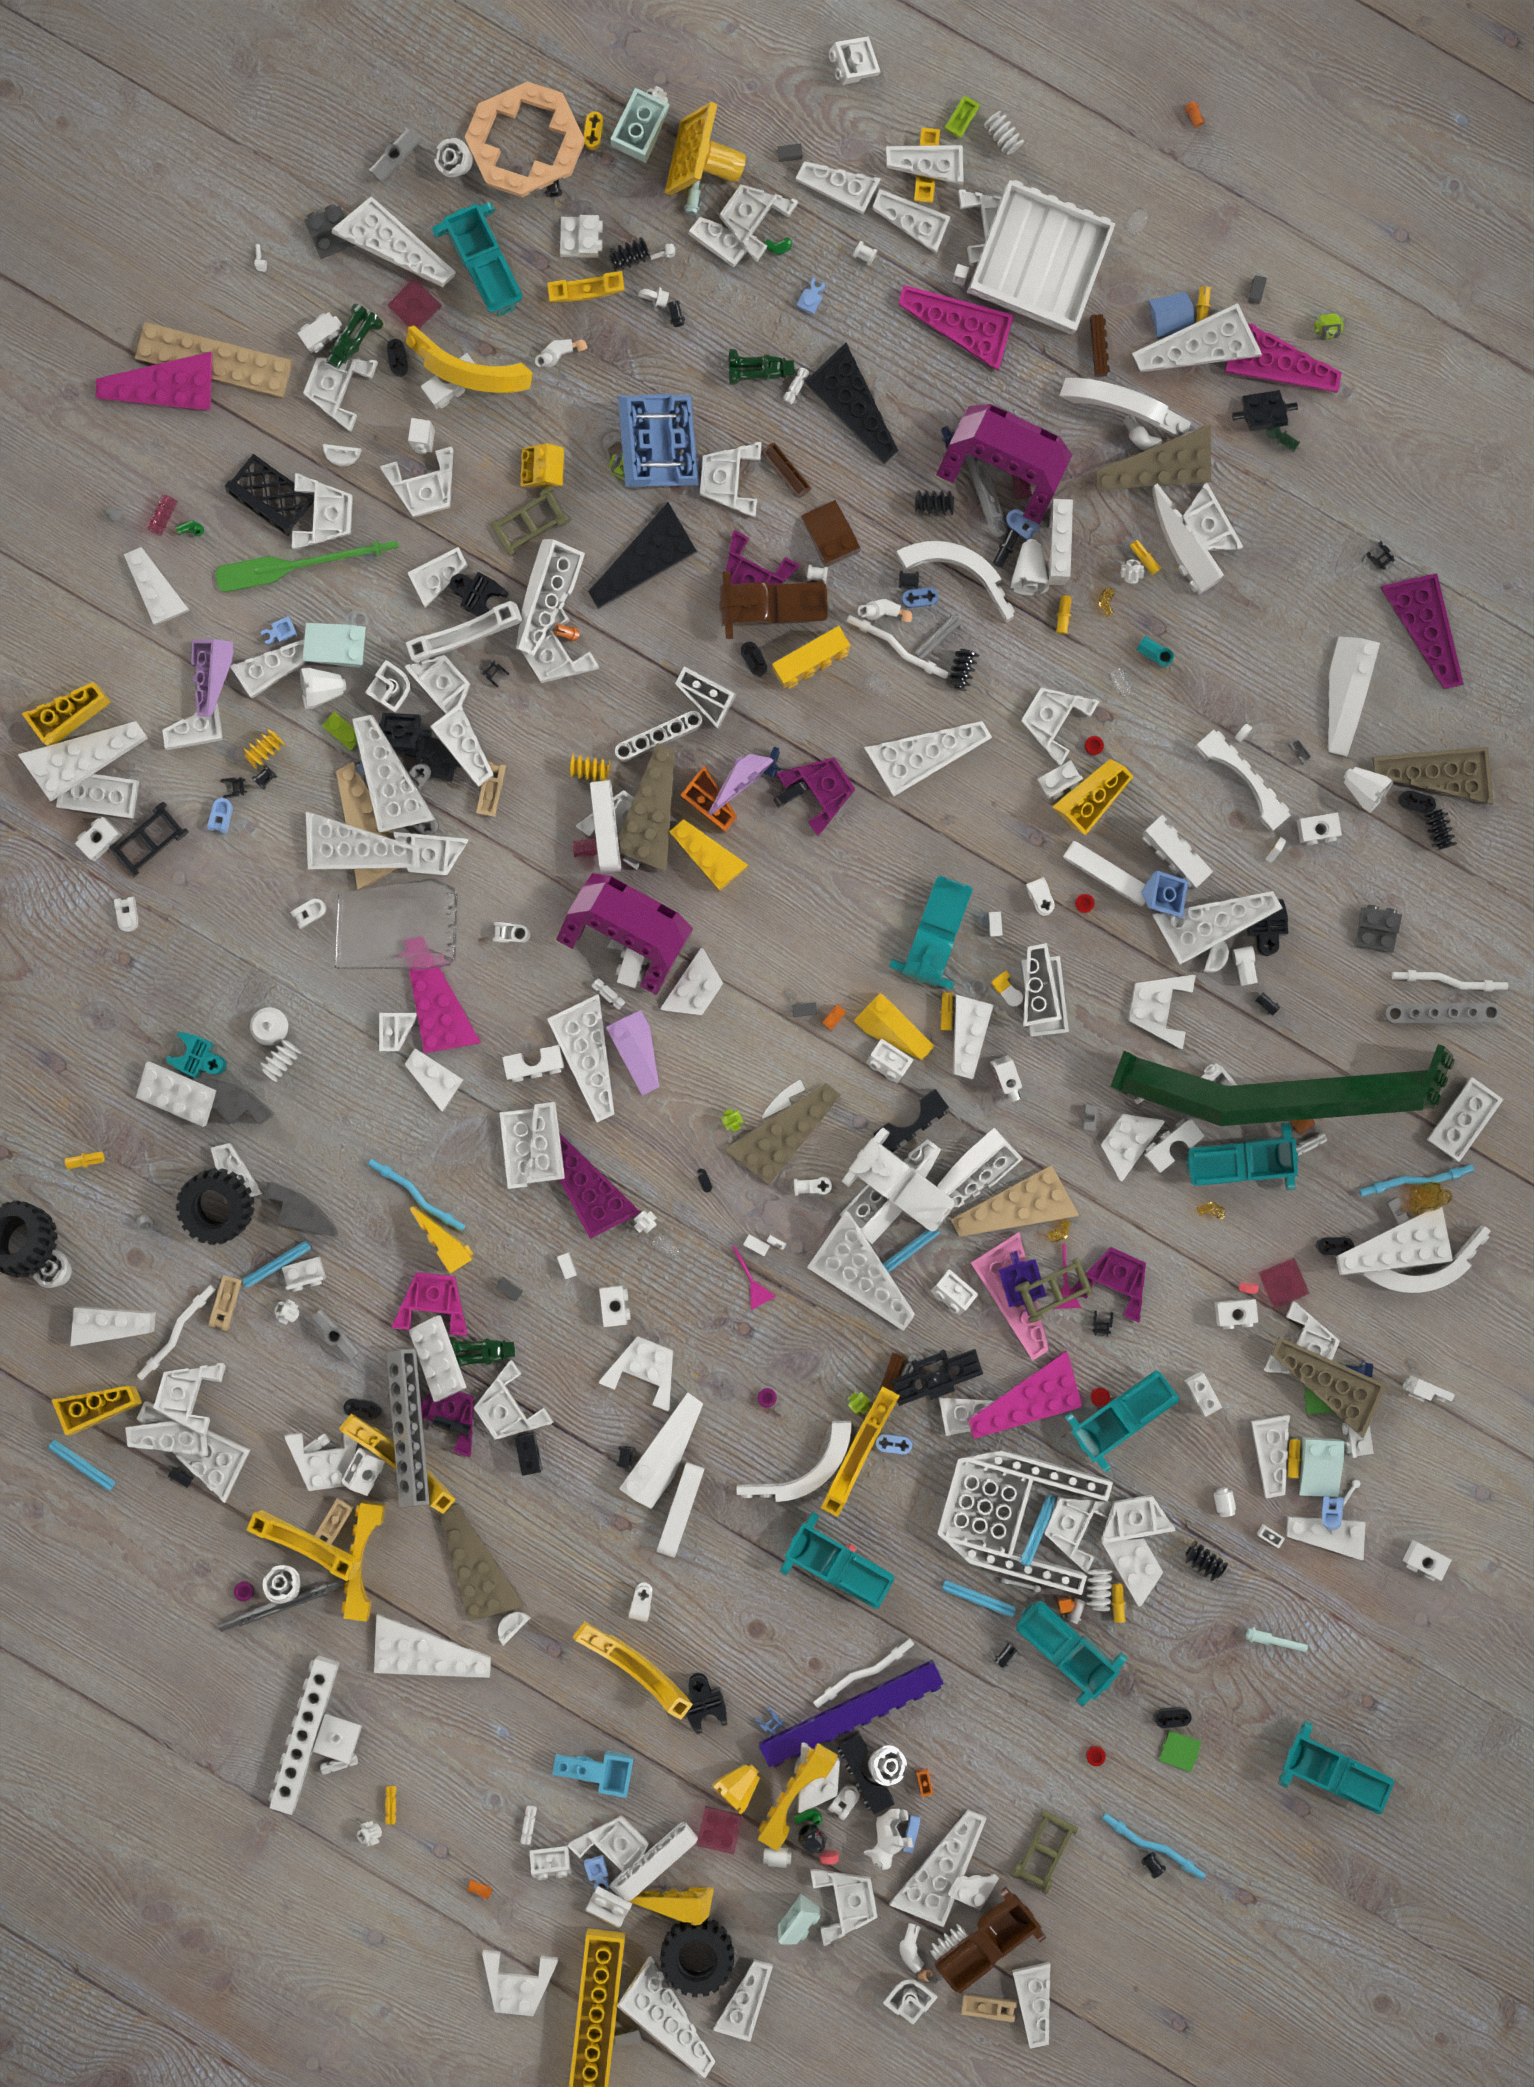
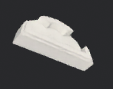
M323 444V452L332 464L340 467L355 463L362 451L360 448Z
M1224 941L1211 948L1204 969L1205 973L1217 972L1226 965L1229 958V950Z
M513 1612L506 1615L498 1628V1638L501 1644L504 1646L531 1617L522 1612Z

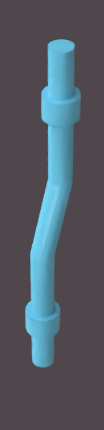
M373 1159L370 1160L368 1166L380 1172V1175L386 1179L390 1178L407 1188L422 1209L441 1219L443 1224L451 1225L461 1232L464 1230L466 1225L454 1219L453 1215L448 1212L445 1214L427 1203L412 1182L393 1172L389 1166H383Z
M1472 1164L1461 1168L1455 1167L1449 1169L1448 1172L1430 1178L1401 1176L1385 1182L1373 1183V1186L1360 1189L1359 1193L1361 1197L1373 1193L1379 1194L1384 1192L1385 1189L1404 1183L1433 1185L1449 1179L1455 1180L1460 1178L1461 1175L1474 1172V1167Z
M1107 1813L1103 1815L1102 1820L1111 1825L1113 1830L1119 1835L1123 1834L1141 1848L1165 1853L1180 1864L1181 1868L1187 1873H1192L1200 1880L1204 1879L1206 1874L1194 1866V1863L1188 1858H1183L1167 1845L1141 1839L1126 1828V1824L1122 1821H1117Z

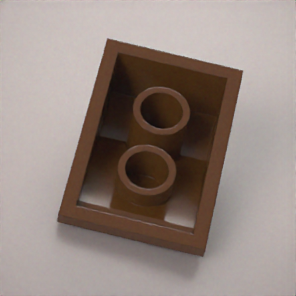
M836 500L801 516L824 567L831 566L860 552L857 539Z

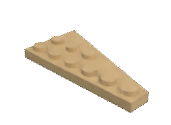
M352 762L337 770L336 774L345 823L395 840L391 830L378 831L369 789L363 778L355 771V764ZM399 868L354 869L358 890Z
M1050 1165L950 1220L961 1237L1079 1216L1053 1166Z

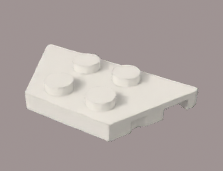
M1208 483L1204 484L1183 515L1184 524L1192 528L1194 539H1200L1208 551L1242 549V543Z
M445 655L405 666L407 671L445 714L460 703L461 706L463 705L471 684Z
M394 832L396 841L419 848L420 867L407 868L410 873L447 876L468 843V839Z
M700 948L660 1008L661 1010L703 1015L723 985L703 948Z
M1128 1114L1120 1116L1100 1146L1121 1182L1165 1121Z
M1152 1495L1123 1499L1113 1502L1101 1541L1104 1544L1175 1531V1527L1168 1520Z
M1133 1538L1104 1543V1548L1138 1607L1142 1606L1163 1574L1144 1538Z
M801 1743L800 1763L802 1762L803 1764L807 1760L805 1756L811 1748L806 1743ZM838 1757L826 1779L823 1777L816 1779L798 1793V1813L837 1796L840 1766Z

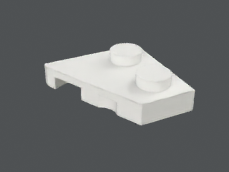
M379 1013V1051H400L417 1018V1013Z
M990 1874L988 1877H981L980 1875H973L971 1877L960 1876L956 1878L948 1894L950 1897L981 1911L999 1877L996 1874Z

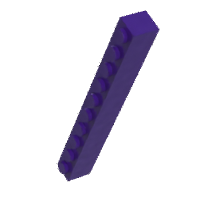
M932 1659L783 1730L775 1736L773 1735L760 1741L759 1748L768 1767L774 1766L775 1768L785 1763L784 1760L790 1757L795 1759L801 1756V1743H806L808 1747L814 1749L817 1743L831 1742L840 1733H850L859 1724L864 1726L870 1723L871 1719L876 1716L880 1718L887 1715L889 1710L895 1707L896 1709L904 1707L909 1700H919L924 1697V1693L928 1691L935 1692L941 1689V1685L944 1684Z

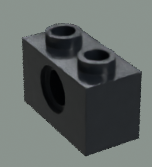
M536 1432L516 1435L515 1443L522 1476L540 1473L543 1468Z

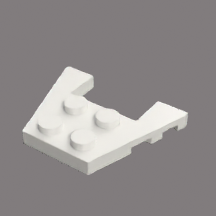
M740 184L721 211L719 217L752 258L758 262L766 251L767 245L753 237L752 234L771 207L789 217L797 206L798 201L795 199H785L777 194H767L763 190Z
M959 190L960 209L980 207L985 239H987L1002 197ZM984 244L968 246L967 251L970 265L978 263Z
M317 358L303 394L351 432L357 415L339 408L352 373L355 372L372 379L378 362L375 360L361 361L360 359L347 360L346 364H342L337 369L326 362L327 358Z
M761 442L703 455L700 495L756 518L757 499L739 498L737 493L740 460L760 461Z
M452 446L435 451L440 470L402 481L397 462L380 466L382 472L413 518L450 508L453 469Z
M295 473L294 491L315 494L313 531H292V549H299L350 535L353 496Z
M563 609L558 611L554 618V623L546 631V636L535 655L521 651L541 683L599 669V665L590 652L572 662L558 638L554 635V629H558L555 627L557 623L565 625L570 622Z
M1040 688L1021 722L1054 761L1061 766L1070 750L1053 740L1072 707L1090 717L1100 701Z
M624 790L613 797L616 826L619 833L634 800V797ZM593 813L576 825L578 829L588 836H591L595 831ZM627 855L623 858L626 863L636 870L639 868L641 861Z
M1196 975L1135 983L1128 1021L1175 1047L1183 1049L1186 1032L1167 1029V1019L1173 989L1192 993Z
M1292 1301L1286 1317L1304 1324L1297 1345L1332 1360L1340 1340L1301 1308L1300 1305ZM1270 1354L1264 1371L1289 1374L1290 1372Z
M637 1336L601 1378L599 1384L615 1390L621 1373L624 1371L658 1385L659 1389L652 1405L669 1411L673 1350Z
M513 1360L508 1362L474 1407L495 1440L554 1422L545 1408L527 1418L505 1386L521 1375Z
M218 1363L215 1366L208 1367L205 1365L196 1369L189 1370V1368L164 1372L153 1407L154 1410L194 1432L206 1436L210 1419L209 1417L192 1415L201 1380L221 1382L226 1367L225 1364Z
M302 1433L284 1435L308 1491L345 1486L341 1480L355 1456L358 1442L343 1433L344 1448L304 1453Z
M1058 1497L1043 1533L1083 1571L1088 1573L1094 1556L1077 1548L1093 1513L1108 1518L1113 1502Z
M621 1815L576 1838L567 1845L580 1858L595 1844L622 1871L609 1884V1888L620 1898L622 1896L613 1887L614 1882L644 1855L649 1845V1842Z
M810 1869L813 1888L834 1885L840 1923L821 1926L824 1946L878 1918L871 1877Z
M483 1950L482 1956L494 2011L497 2013L534 2016L557 1965L558 1958L541 1956L539 1976L499 1972L501 1952Z

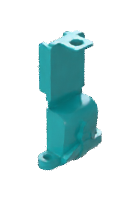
M492 202L481 206L477 203L465 209L456 210L455 213L444 217L443 222L433 226L431 231L435 238L445 234L449 236L461 264L467 267L488 312H497V316L500 317L515 310V304L522 300L523 294L485 217L495 212Z
M942 875L937 876L906 962L903 963L891 959L889 967L901 971V974L914 978L915 981L925 982L936 987L939 985L953 989L955 982L942 977L970 900L973 891L972 887Z
M1289 1122L1281 1123L1280 1137L1255 1138L1244 1140L1243 1143L1192 1147L1188 1150V1154H1186L1187 1173L1190 1176L1191 1184L1194 1186L1284 1178L1286 1190H1295V1176H1298L1297 1161L1299 1159L1296 1152V1139L1292 1137Z
M1155 1370L1081 1424L1078 1423L1071 1412L1065 1416V1419L1073 1428L1071 1432L1080 1443L1079 1446L1082 1450H1085L1093 1463L1097 1462L1106 1473L1111 1470V1467L1103 1456L1178 1403L1179 1397L1161 1372Z
M812 1511L806 1523H802L796 1536L791 1540V1545L784 1556L786 1559L779 1572L786 1576L793 1563L868 1606L878 1609L894 1582V1575L813 1529L819 1514Z
M1033 1601L1022 1612L1021 1620L1016 1624V1630L1083 1690L1076 1699V1702L1081 1707L1091 1698L1095 1700L1104 1690L1106 1691L1111 1686V1682L1120 1674V1668L1128 1659L1122 1652L1113 1660L1110 1659L1090 1639L1077 1634L1071 1626L1043 1601H1038L1037 1603Z
M1305 1720L1287 1751V1757L1282 1767L1278 1784L1287 1788L1293 1775L1375 1814H1381L1394 1786V1779L1309 1739L1313 1724Z

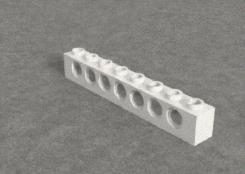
M318 1655L315 1660L310 1662L308 1671L311 1674L309 1679H305L302 1690H305L303 1697L299 1698L297 1704L299 1713L298 1716L295 1715L291 1727H294L292 1735L289 1734L285 1745L288 1746L286 1753L283 1752L280 1764H282L281 1772L277 1771L274 1783H277L275 1790H271L268 1799L271 1802L270 1809L290 1815L295 1811L338 1671L339 1661ZM317 1674H321L324 1677L325 1681L323 1683L316 1680ZM316 1693L319 1697V1700H311L310 1694ZM304 1712H311L313 1719H306ZM304 1730L307 1733V1738H301L299 1731ZM293 1749H299L302 1753V1756H295L293 1754ZM287 1768H294L296 1775H290L287 1772ZM282 1786H287L290 1789V1793H283Z

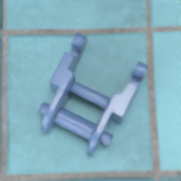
M768 1706L766 1709L770 1711L773 1718L767 1724H763L758 1718L755 1721L765 1731L769 1730L770 1735L773 1734L775 1736V1731L780 1725L783 1727L784 1724L782 1723L783 1720H779V1716ZM775 1720L777 1724L771 1729L769 1725Z

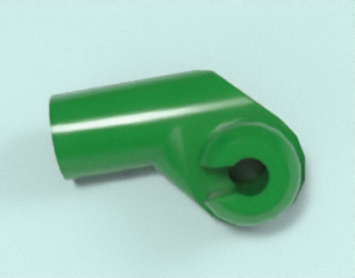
M788 237L778 243L767 239L765 245H767V250L781 255L792 248L793 242Z
M193 520L175 526L179 535L190 532L195 536H201L204 533V527Z
M811 1808L793 1815L797 1824L806 1819L813 1822L814 1825L822 1823V1814Z

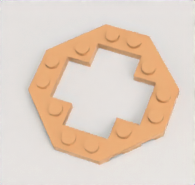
M528 81L479 103L465 135V140L486 185L519 197H525L529 195V192L538 188L539 190L553 184V181L562 177L565 179L571 176L585 143L581 130L563 93ZM522 102L554 112L549 129L565 135L553 166L535 160L528 177L496 167L495 165L501 151L499 148L485 144L497 113L515 119Z

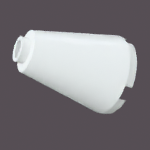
M1029 539L1021 546L1011 581V589L1014 588L1015 593L1034 595V592L1040 591V594H1043L1049 589L1042 547L1037 540Z

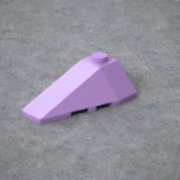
M216 639L192 640L191 663L195 665L196 670L193 681L197 683L198 688L195 693L197 716H212L232 662L234 653L233 642Z
M749 754L745 758L739 757L733 763L735 767L729 772L708 814L710 816L754 783L772 764L773 760Z
M640 1010L606 1028L643 1096L657 1089L659 1081L650 1026Z

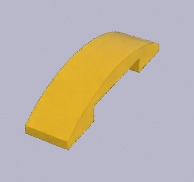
M921 127L919 146H939L940 129ZM916 175L914 201L933 203L934 178Z
M622 271L605 273L601 277L569 282L566 280L547 282L550 302L591 300L625 291Z

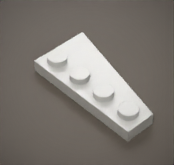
M805 161L796 176L797 182L861 214H864L881 181L880 178H870L858 173L852 174L845 170L830 169L827 166Z
M1287 1516V1537L1359 1560L1364 1559L1365 1521L1342 1520L1339 1529L1331 1531L1324 1527L1322 1518Z

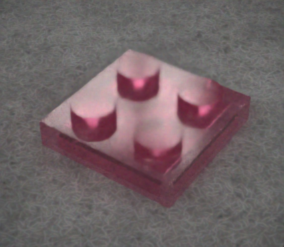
M414 278L387 305L408 327L415 326L418 329L442 307L441 303Z
M1295 1258L1258 1272L1273 1308L1310 1294Z
M705 1806L696 1846L734 1855L743 1815Z

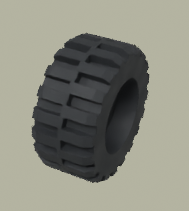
M211 1168L208 1171L204 1170L182 1186L181 1192L177 1196L179 1203L176 1204V1211L180 1213L177 1215L178 1221L182 1220L184 1225L181 1227L184 1231L187 1229L190 1232L189 1236L192 1239L197 1237L198 1242L205 1243L208 1241L209 1245L224 1244L242 1233L246 1226L250 1224L252 1220L250 1216L254 1214L255 1209L251 1207L254 1204V1197H250L249 1194L252 1191L250 1187H245L244 1183L246 1181L243 1178L239 1180L237 1178L238 1174L233 1171L228 1174V1170L223 1168L220 1170L217 1168ZM213 1190L226 1198L230 1207V1216L226 1222H215L204 1214L201 1207L203 1192Z
M19 1200L2 1204V1207H0L1 1273L15 1278L28 1277L30 1274L38 1273V1269H43L47 1265V1260H51L53 1249L55 1250L57 1246L55 1240L58 1239L57 1232L54 1231L56 1230V1225L52 1222V1217L44 1210ZM26 1224L28 1237L24 1246L15 1254L10 1255L8 1245L12 1233L19 1226Z
M708 1918L700 1925H691V1922L680 1921V1924L675 1923L671 1927V1931L666 1933L664 1942H662L660 1954L661 1971L665 1974L664 1978L667 1983L671 1982V1987L675 1991L680 1989L682 1995L686 1996L687 1993H692V1997L698 1998V1994H703V1997L709 1996L710 1991L716 1993L719 1991V1986H724L727 1983V1978L731 1976L734 1966V1946L732 1945L731 1936L727 1935V1930L723 1926L719 1927V1922L715 1920L710 1922ZM692 1941L705 1942L714 1949L716 1955L715 1962L705 1971H690L679 1960L681 1948Z

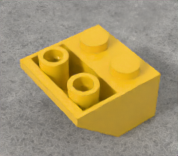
M544 443L522 448L520 486L538 488L563 486L564 447Z

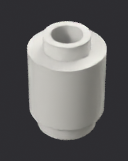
M1228 1487L1217 1489V1492L1213 1494L1217 1513L1220 1514V1517L1235 1515L1236 1505L1233 1491L1228 1490Z
M771 1847L765 1848L763 1864H768L770 1867L787 1868V1864H791L792 1852H788V1848L780 1847L778 1851Z

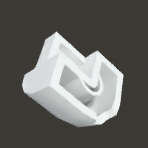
M385 660L375 674L376 678L365 693L396 714L409 694L410 682L402 670Z
M908 1979L898 1983L885 1998L883 2004L914 2025L938 1996L921 1982Z

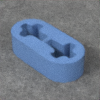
M934 588L908 590L903 594L902 603L907 608L933 606L938 600V592ZM928 592H931V595H935L931 602L927 598L922 599L921 597L927 596ZM909 594L913 598L919 597V599L913 601V604L905 600Z

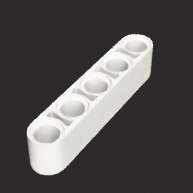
M697 711L685 713L619 743L615 748V755L622 762L630 761L654 750L657 743L665 745L698 730L702 726V717ZM696 716L699 719L698 724L690 725L688 723L689 718ZM674 724H679L682 727L679 733L671 731V727ZM656 732L664 734V738L661 741L654 740L653 736ZM637 741H646V747L643 749L637 748ZM621 748L629 750V754L626 757L619 755Z
M611 781L591 782L590 789L601 874L621 872Z
M1072 841L1063 856L1066 861L1135 904L1143 907L1146 902L1141 893L1145 886L1144 883L1078 842Z
M686 1462L656 1552L675 1558L705 1468Z
M686 1822L680 1823L619 1876L614 1882L613 1887L625 1901L632 1900L697 1842L698 1836Z

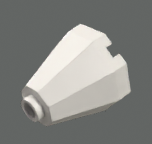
M302 668L300 671L301 690H303L302 699L305 709H313L343 695V691L346 690V681L339 674L312 668Z
M1355 767L1353 770L1351 768L1348 769L1343 777L1345 778L1344 784L1362 808L1369 813L1380 804L1381 798L1385 797L1393 784V781L1387 776Z

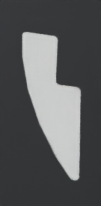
M801 1080L782 1091L765 1110L762 1119L790 1106L789 1097L805 1090Z

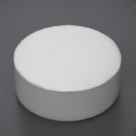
M1245 724L1237 733L1235 739L1241 743L1253 728L1249 724Z

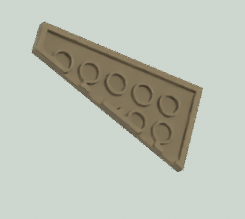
M1206 424L1184 435L1147 448L1145 451L1130 455L1128 458L1096 469V490L1150 487L1157 483L1159 486L1211 482V424Z
M657 743L619 834L618 843L620 853L667 872L675 750Z
M1488 747L1372 758L1373 772L1387 776L1393 782L1490 805L1494 804Z
M1278 1337L1271 1355L1361 1438H1364L1386 1384Z
M459 1504L451 1505L444 1514L439 1512L468 1621L523 1607L524 1603L516 1594L515 1589L505 1577L488 1548L485 1547L482 1539L470 1524L469 1519Z

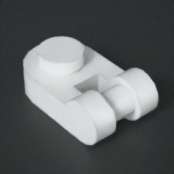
M128 897L125 900H121V898L114 899L119 928L125 932L134 931L138 926L135 897ZM123 907H129L130 912L124 913Z
M312 899L290 913L298 921V927L303 929L325 914L326 905L320 899ZM305 911H307L309 917H307L306 919L302 915V913Z
M853 1784L844 1785L827 1808L829 1811L838 1814V1818L842 1821L845 1820L859 1800L860 1794L856 1786ZM840 1801L846 1804L844 1808L838 1805Z

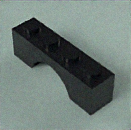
M936 1089L919 1100L920 1114L913 1124L907 1127H896L887 1123L874 1132L873 1135L876 1136L882 1128L890 1132L882 1145L893 1153L901 1147L899 1143L904 1140L908 1142L917 1136L915 1132L920 1128L924 1131L931 1126V1120L936 1117L938 1120L947 1114L946 1110L949 1107Z
M857 1731L839 1740L837 1750L841 1758L847 1760L848 1765H846L850 1776H855L857 1782L854 1784L859 1794L863 1792L866 1798L863 1802L867 1810H872L875 1815L894 1805V1799L888 1787L869 1780L862 1772L861 1764L868 1753V1747L860 1732Z

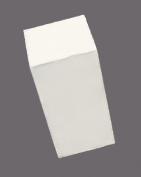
M957 264L953 283L964 286L969 267Z
M989 912L990 937L1002 936L1001 912Z
M750 1234L743 1244L765 1256L770 1247L769 1244Z
M569 1252L557 1257L565 1280L577 1275Z
M1264 1524L1261 1525L1257 1532L1259 1537L1277 1548H1280L1285 1540L1283 1536Z

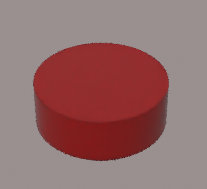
M1098 736L1089 737L1084 744L1086 753L1091 756L1100 754L1104 748V742Z
M1081 894L1075 900V907L1081 913H1088L1094 908V899L1089 894Z
M1097 1387L1092 1390L1090 1399L1095 1406L1104 1407L1110 1401V1394L1105 1388Z
M1091 1746L1086 1752V1759L1090 1765L1100 1766L1105 1762L1106 1754L1100 1746Z

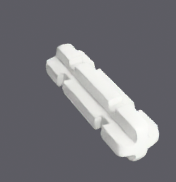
M801 367L799 369L798 376H795L788 389L789 392H786L784 396V401L789 404L794 402L795 395H798L804 380L809 375V371Z
M595 980L592 988L596 991L599 990V994L610 1004L612 1002L613 1006L620 1010L624 1006L625 1001L622 998H618V995L607 985L604 986L602 980Z
M1320 1132L1315 1137H1311L1296 1145L1298 1156L1302 1152L1305 1153L1317 1147L1318 1144L1325 1143L1327 1141L1326 1135Z
M323 1434L318 1437V1440L315 1439L304 1447V1453L321 1449V1446H325L330 1442L328 1436Z
M355 1753L352 1755L350 1764L336 1759L330 1763H322L320 1765L321 1773L325 1775L331 1771L334 1772L347 1768L348 1765H356L358 1763L357 1755Z
M535 1806L526 1807L521 1844L530 1845L531 1834L533 1833L535 1822L534 1816L537 1810Z

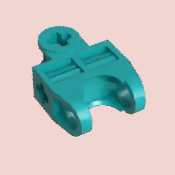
M178 1032L177 1037L181 1038L186 1044L187 1050L182 1057L168 1055L166 1061L169 1064L195 1078H200L202 1071L215 1075L225 1071V1059L211 1052L215 1043L197 1035ZM212 1062H216L218 1067L214 1068V1066L211 1065Z

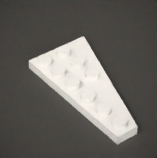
M372 196L332 229V234L441 287L455 276L456 272Z
M373 715L352 719L378 831L383 832L435 820Z
M135 721L21 753L18 756L51 802L148 738Z
M376 1615L374 1673L490 1678V1656L464 1648L454 1642L443 1640L420 1629L401 1624V1622L388 1619L383 1615Z

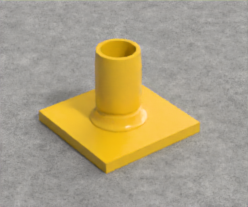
M709 102L680 120L664 194L672 196L701 180L703 171L733 182L740 178L745 166V154L710 140L718 104Z

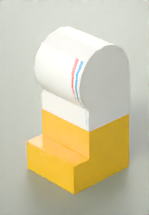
M1005 970L991 981L990 984L1009 1006L1015 1007L1021 1004L1023 995L1009 983L1007 979L1011 975Z

